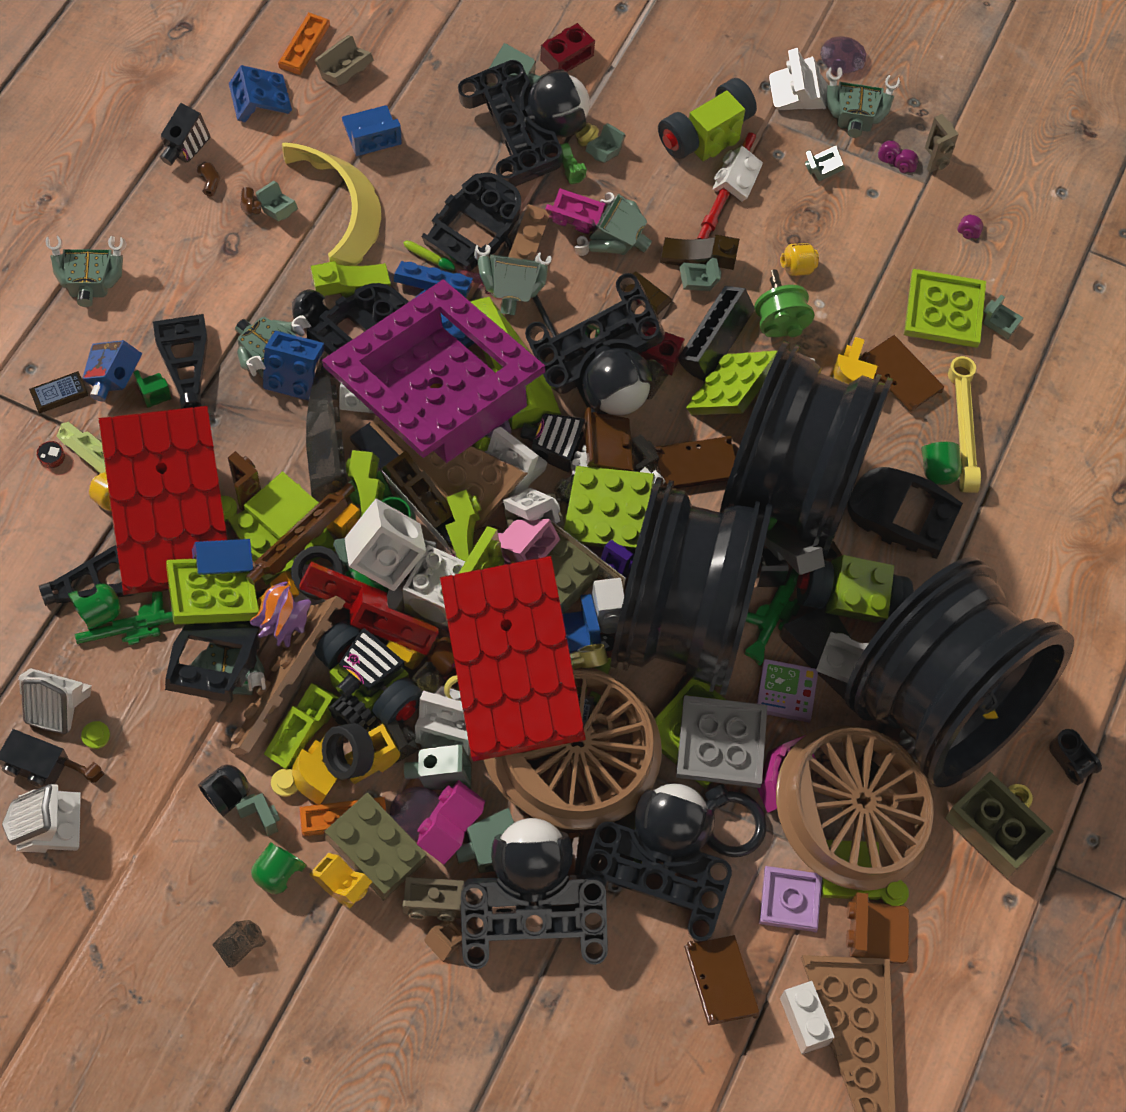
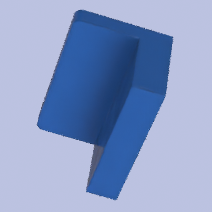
M250 539L195 542L192 548L193 559H196L199 575L251 572L253 570Z
M591 594L580 595L582 611L563 614L570 653L577 652L579 648L587 645L601 644L600 627Z

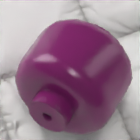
M886 141L879 148L878 158L882 162L893 164L895 158L901 154L902 148L895 141Z
M903 149L901 154L895 158L893 165L901 173H912L916 171L919 158L914 151Z
M966 215L961 219L957 230L966 239L971 237L977 239L983 230V222L978 216Z

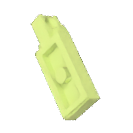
M62 423L57 434L60 441L92 465L97 472H106L102 442L88 431L82 433L71 423Z

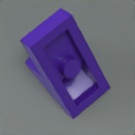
M610 540L604 547L601 559L627 578L631 570L634 553Z

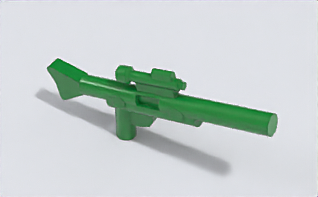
M794 568L785 585L779 586L770 605H761L756 614L747 613L745 622L759 626L761 632L756 642L745 650L744 655L752 658L759 666L764 662L765 647L779 619L782 620L778 626V629L781 631L783 624L788 623L792 615L796 616L800 609V606L797 605V599L789 600L797 585L799 576Z
M153 592L152 603L140 607L139 615L112 621L113 625L76 633V643L81 644L126 633L127 636L122 638V642H128L129 645L140 643L139 639L160 636V628H153L151 631L148 628L174 622L172 611L165 613L163 609V593Z

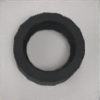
M311 546L301 551L294 559L291 567L292 579L296 588L305 597L323 600V598L299 589L304 565L313 558L322 557L332 563L334 571L345 575L344 566L339 556L331 549L323 546Z
M351 723L332 727L326 732L322 741V756L328 771L335 778L345 780L364 776L371 769L374 762L373 741L369 733L361 725ZM345 737L352 746L353 762L351 766L347 763L343 752Z

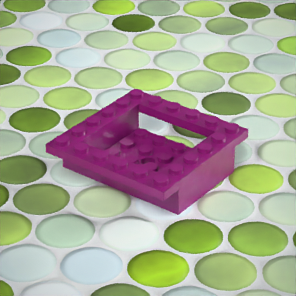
M444 279L322 360L323 367L422 458L434 451L446 463L527 407L525 386L545 373V365ZM441 314L495 359L503 368L495 373L443 328ZM433 384L443 385L440 388H430Z

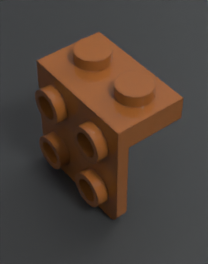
M857 892L853 900L849 901L847 905V919H851L850 930H847L846 947L850 948L849 957L890 959V963H906L909 958V909L906 906L868 902V893Z

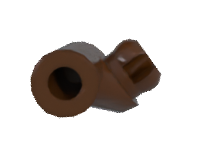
M203 162L198 165L197 173H201L200 176L206 178L203 193L211 197L216 192L220 175L213 164Z
M244 187L241 191L240 205L242 211L248 215H252V213L260 214L261 202L253 201L254 190L250 187Z

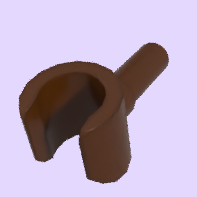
M69 759L64 763L65 766L83 774L91 783H96L105 774L95 762L87 768Z

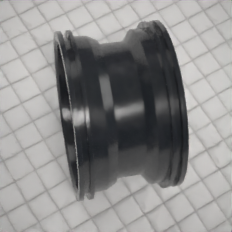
M784 340L768 371L747 424L724 492L720 513H724L725 508L735 505L754 508L756 501L760 502L759 509L765 510L766 504H771V518L795 526L800 541L814 543L813 547H817V545L822 547L823 557L827 558L893 379L888 377L886 383L880 382L881 374H877L875 380L862 375L851 383L821 374V367L813 359L800 354L801 346L795 345L793 350H790V342Z
M657 477L648 502L628 578L610 667L617 668L618 663L621 662L623 663L624 671L628 670L629 665L642 668L654 658L685 665V672L693 679L710 684L709 692L713 693L715 686L721 687L720 695L725 696L733 672L758 573L772 505L766 504L765 510L759 509L760 502L756 501L754 508L735 505L725 508L724 513L692 506L686 491L673 488L674 481L669 480L668 485L663 486V478Z
M977 557L963 558L946 566L925 581L885 621L857 661L846 687L845 701L847 706L863 720H875L881 725L902 728L916 741L915 757L920 762L921 773L930 779L935 786L939 788L948 787L963 780L984 765L1032 717L1064 672L1073 652L1074 637L1056 622L1046 623L1039 618L1026 621L1021 620L1008 609V602L1004 592L997 584L995 571ZM995 710L998 718L986 719L983 715Z

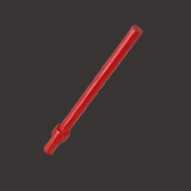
M752 132L747 134L742 146L750 151L756 135ZM725 188L720 190L709 214L704 217L701 223L702 229L697 239H708L710 233L715 230L718 224L717 218L730 193Z

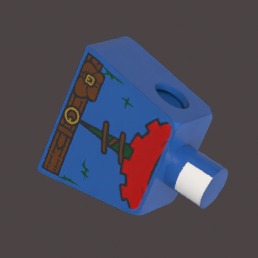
M124 340L92 344L83 374L84 381L93 386L90 397L94 400L105 402L109 391L123 390L135 370L142 353Z

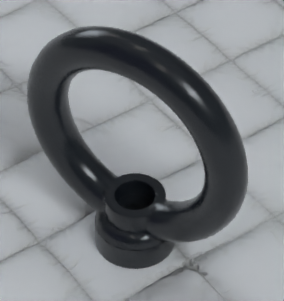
M724 784L718 785L704 794L708 801L706 803L707 808L714 812L727 803L734 802L745 806L755 820V832L747 843L741 846H729L719 841L714 833H712L707 842L708 846L715 852L732 858L743 857L754 852L762 844L767 827L766 818L760 805L744 793L728 791Z

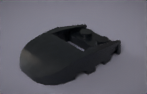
M493 173L476 174L461 185L462 189L454 196L451 194L445 200L446 205L441 212L436 213L432 220L434 226L428 235L423 233L421 236L426 246H431L461 266L467 273L478 266V260L474 256L476 244L448 225L461 212L495 234V238L488 244L490 246V257V254H494L509 235L521 213V195L518 189ZM486 244L482 248L478 246V250L481 253L486 252Z
M381 283L364 285L356 289L355 294L345 298L342 296L335 301V306L332 309L322 313L319 316L320 323L314 328H307V339L324 343V351L330 355L353 340L337 326L347 317L365 332L409 301L388 285Z
M879 467L868 471L857 481L848 501V513L859 527L867 532L872 530L882 537V541L890 545L894 542L906 546V550L916 553L918 548L934 553L932 558L937 559L963 503L929 479L899 469ZM911 486L917 489L920 487L932 494L931 497L935 499L919 535L893 523Z
M250 621L185 624L173 643L165 678V690L231 703L234 699L233 690L235 687L243 686L247 680V673L250 668L254 669L257 662L256 654L261 644V638L258 636L260 633L259 627L252 626ZM188 639L241 648L232 673L180 664L179 658Z

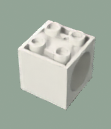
M377 498L345 537L349 567L392 591L398 588L426 553L421 524Z
M427 545L426 553L419 560L403 587L404 612L414 617L417 616L449 632L440 577L458 574L465 561Z

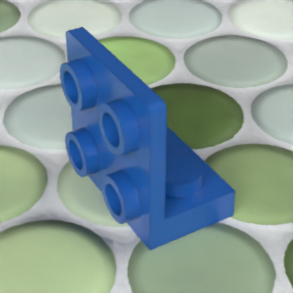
M240 65L229 82L237 121L246 122L251 114L255 112L256 107L290 114L292 108L282 74Z
M386 105L342 117V122L355 156L402 144L399 120L392 119Z
M275 330L264 347V365L266 369L263 371V388L311 401L314 393L315 365L324 352V343Z

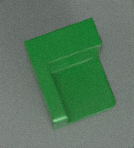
M138 370L133 371L137 386L147 408L172 399L168 384L160 373L142 379Z

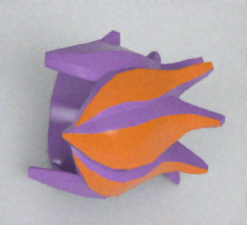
M282 582L271 586L265 591L260 610L250 620L252 626L264 628L258 634L259 638L274 633V637L277 638V646H280L283 640L285 646L289 647L290 637L294 630L301 634L304 632L307 621L306 613L311 605V601L306 599L295 602L290 591V585H287L288 582Z

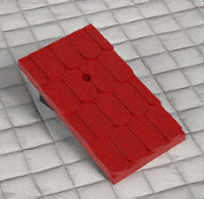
M207 406L98 418L123 595L169 589L166 569L167 560L193 559L192 548L195 542L227 540Z
M547 556L511 563L510 565L506 564L440 577L473 762L586 740L552 557Z

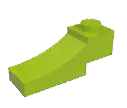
M333 261L311 266L315 291L323 296L341 293V296L348 298L355 294L356 289L371 283H381L391 287L386 263L369 266H346L336 264Z
M352 450L351 458H348L346 463V472L356 482L362 517L376 498L380 501L383 500L385 484L376 479L379 458L373 452Z
M465 489L446 497L455 522L445 526L457 558L466 562L473 550L475 523L481 520L478 511L482 509L477 496H472Z
M311 683L298 706L291 707L264 755L283 768L290 769L301 750L304 749L314 734L324 723H328L332 716L329 707L339 697L322 686Z

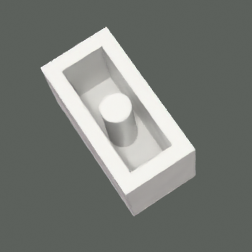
M621 578L594 581L592 599L600 633L614 634L617 631L624 599Z
M809 981L784 990L780 1000L801 1054L828 1046L834 1039V1034L813 982Z

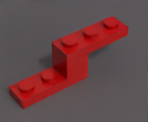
M314 562L310 563L299 584L300 590L325 600L335 596L344 600L343 607L350 609L352 626L360 629L365 628L374 635L421 654L427 655L439 633L437 627L388 608L387 592Z

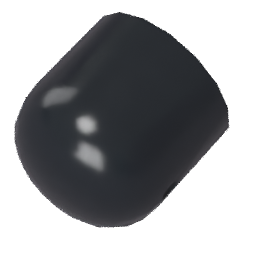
M228 764L217 768L198 784L204 797L223 817L240 803L241 799L246 797L250 790L249 782L243 772L237 767Z

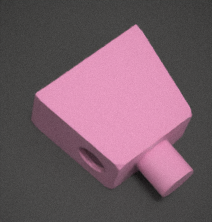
M550 519L516 520L504 533H498L505 565L546 557L560 541Z

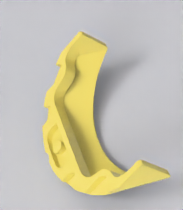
M282 143L283 157L286 164L306 160L317 169H336L343 177L351 196V218L343 238L328 253L329 262L335 261L339 265L357 266L363 260V256L368 252L372 244L376 242L379 235L381 206L373 185L360 170L338 157L307 146Z

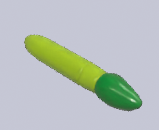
M408 240L403 242L409 251L438 265L441 269L455 270V266L450 260L440 257L415 242Z

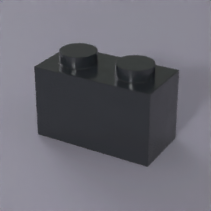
M15 729L11 730L0 750L1 770L12 777H17L18 775L26 777L29 783L37 787L55 784L65 767V761L69 759L63 748Z

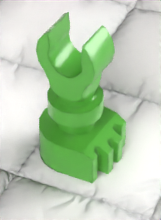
M568 143L560 144L562 147V163L565 169V176L570 184H577L584 180L587 169L584 163L578 164L577 160L573 158L571 147Z

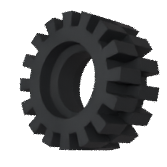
M352 695L349 699L341 696L329 707L332 717L340 725L355 723L361 725L367 732L380 725L376 721V717L371 714L369 708H366L365 704L362 701L360 702L356 696Z

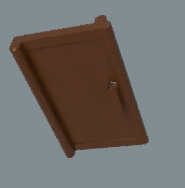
M895 335L869 352H864L860 358L861 361L878 366L875 375L881 374V382L886 383L887 378L885 376L893 379L890 391L910 412L937 393L941 394L943 392L944 386Z
M590 407L586 408L584 419L587 467L634 471L630 419L591 412Z
M726 436L654 447L659 473L666 481L663 486H667L669 480L674 481L673 488L675 489L728 481L735 461L731 442L732 437Z
M735 935L693 943V941L687 942L684 948L707 1024L710 1026L748 1017L757 1019L760 1012Z

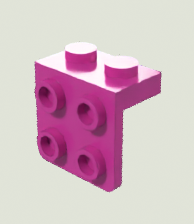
M559 188L554 205L547 204L545 210L549 217L553 219L552 222L565 227L568 223L575 226V230L589 234L590 231L593 232L603 215L606 204Z

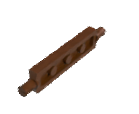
M347 482L338 492L330 493L254 562L257 567L246 575V579L254 585L263 575H275L284 570L286 564L293 557L303 551L305 546L314 538L319 537L324 529L349 506L346 498L355 492L354 486Z

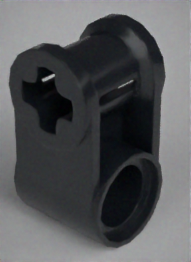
M1064 729L1051 742L1050 752L1063 768L1069 780L1075 785L1082 784L1084 778L1092 773H1099L1102 770L1099 758L1090 750L1077 731ZM1061 741L1067 742L1070 745V749L1065 748Z

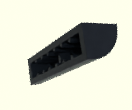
M724 286L678 357L682 367L694 377L705 381L706 377L719 365V360L729 352L755 311L745 288Z

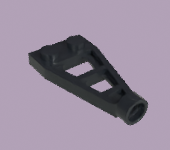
M204 314L153 321L156 346L180 397L181 409L202 406L200 391L208 344ZM194 343L192 356L184 358L174 357L171 346ZM194 366V378L182 380L179 378L178 368Z
M116 545L54 581L38 585L45 606L53 603L72 602L68 593L74 592L71 583L73 580L84 575L92 577L94 587L89 590L79 591V596L86 598L94 595L97 592L95 585L102 584L98 580V572L111 563L119 564ZM122 582L108 584L114 589L118 597L135 595H123ZM58 590V594H53V591Z

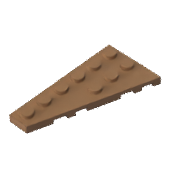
M378 416L370 423L399 455L407 451L421 472H426L447 503L446 497L465 489L472 496H477L482 510L478 511L481 520L476 521L474 531L483 526L502 504L503 500L509 496L528 474L474 446H470L448 463L442 460L434 451L422 458Z
M335 596L316 605H311L306 613L307 621L304 632L301 634L294 630L290 637L289 647H286L284 641H282L281 646L283 649L280 655H277L269 666L271 672L268 678L265 679L266 689L262 690V686H258L256 693L259 695L255 702L251 703L244 713L246 719L242 727H238L232 735L231 741L233 744L229 751L237 756L250 752L268 723V719L265 718L266 715L272 713L276 707H279L283 700L280 693L288 683L293 685L316 649L314 640L318 639L324 632H327L332 624L328 621V618L334 610H341L345 603L344 600Z
M802 955L801 960L808 981H812L834 1034V1039L830 1044L854 1112H896L890 959Z

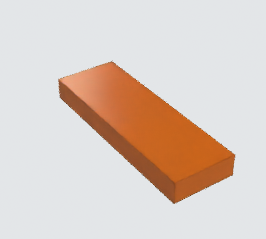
M308 12L279 60V68L301 75L328 30L330 20Z
M385 797L374 798L386 811ZM358 800L299 807L302 837L325 834L324 831Z

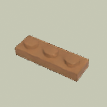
M530 204L527 205L508 257L534 261L550 218L545 209Z

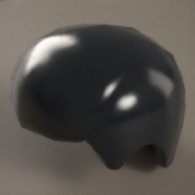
M312 289L300 292L292 302L293 319L304 316L311 327L314 328L320 323L319 316L326 310H330L324 305L323 300L325 297Z

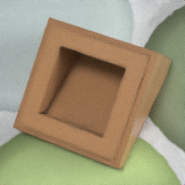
M454 920L442 921L431 928L424 941L444 961L462 945V928Z

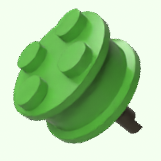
M771 270L773 275L770 277L772 289L762 294L754 306L756 314L761 317V332L766 337L799 336L802 334V330L812 323L815 316L813 308L807 304L809 301L808 291L799 285L782 286L778 271Z

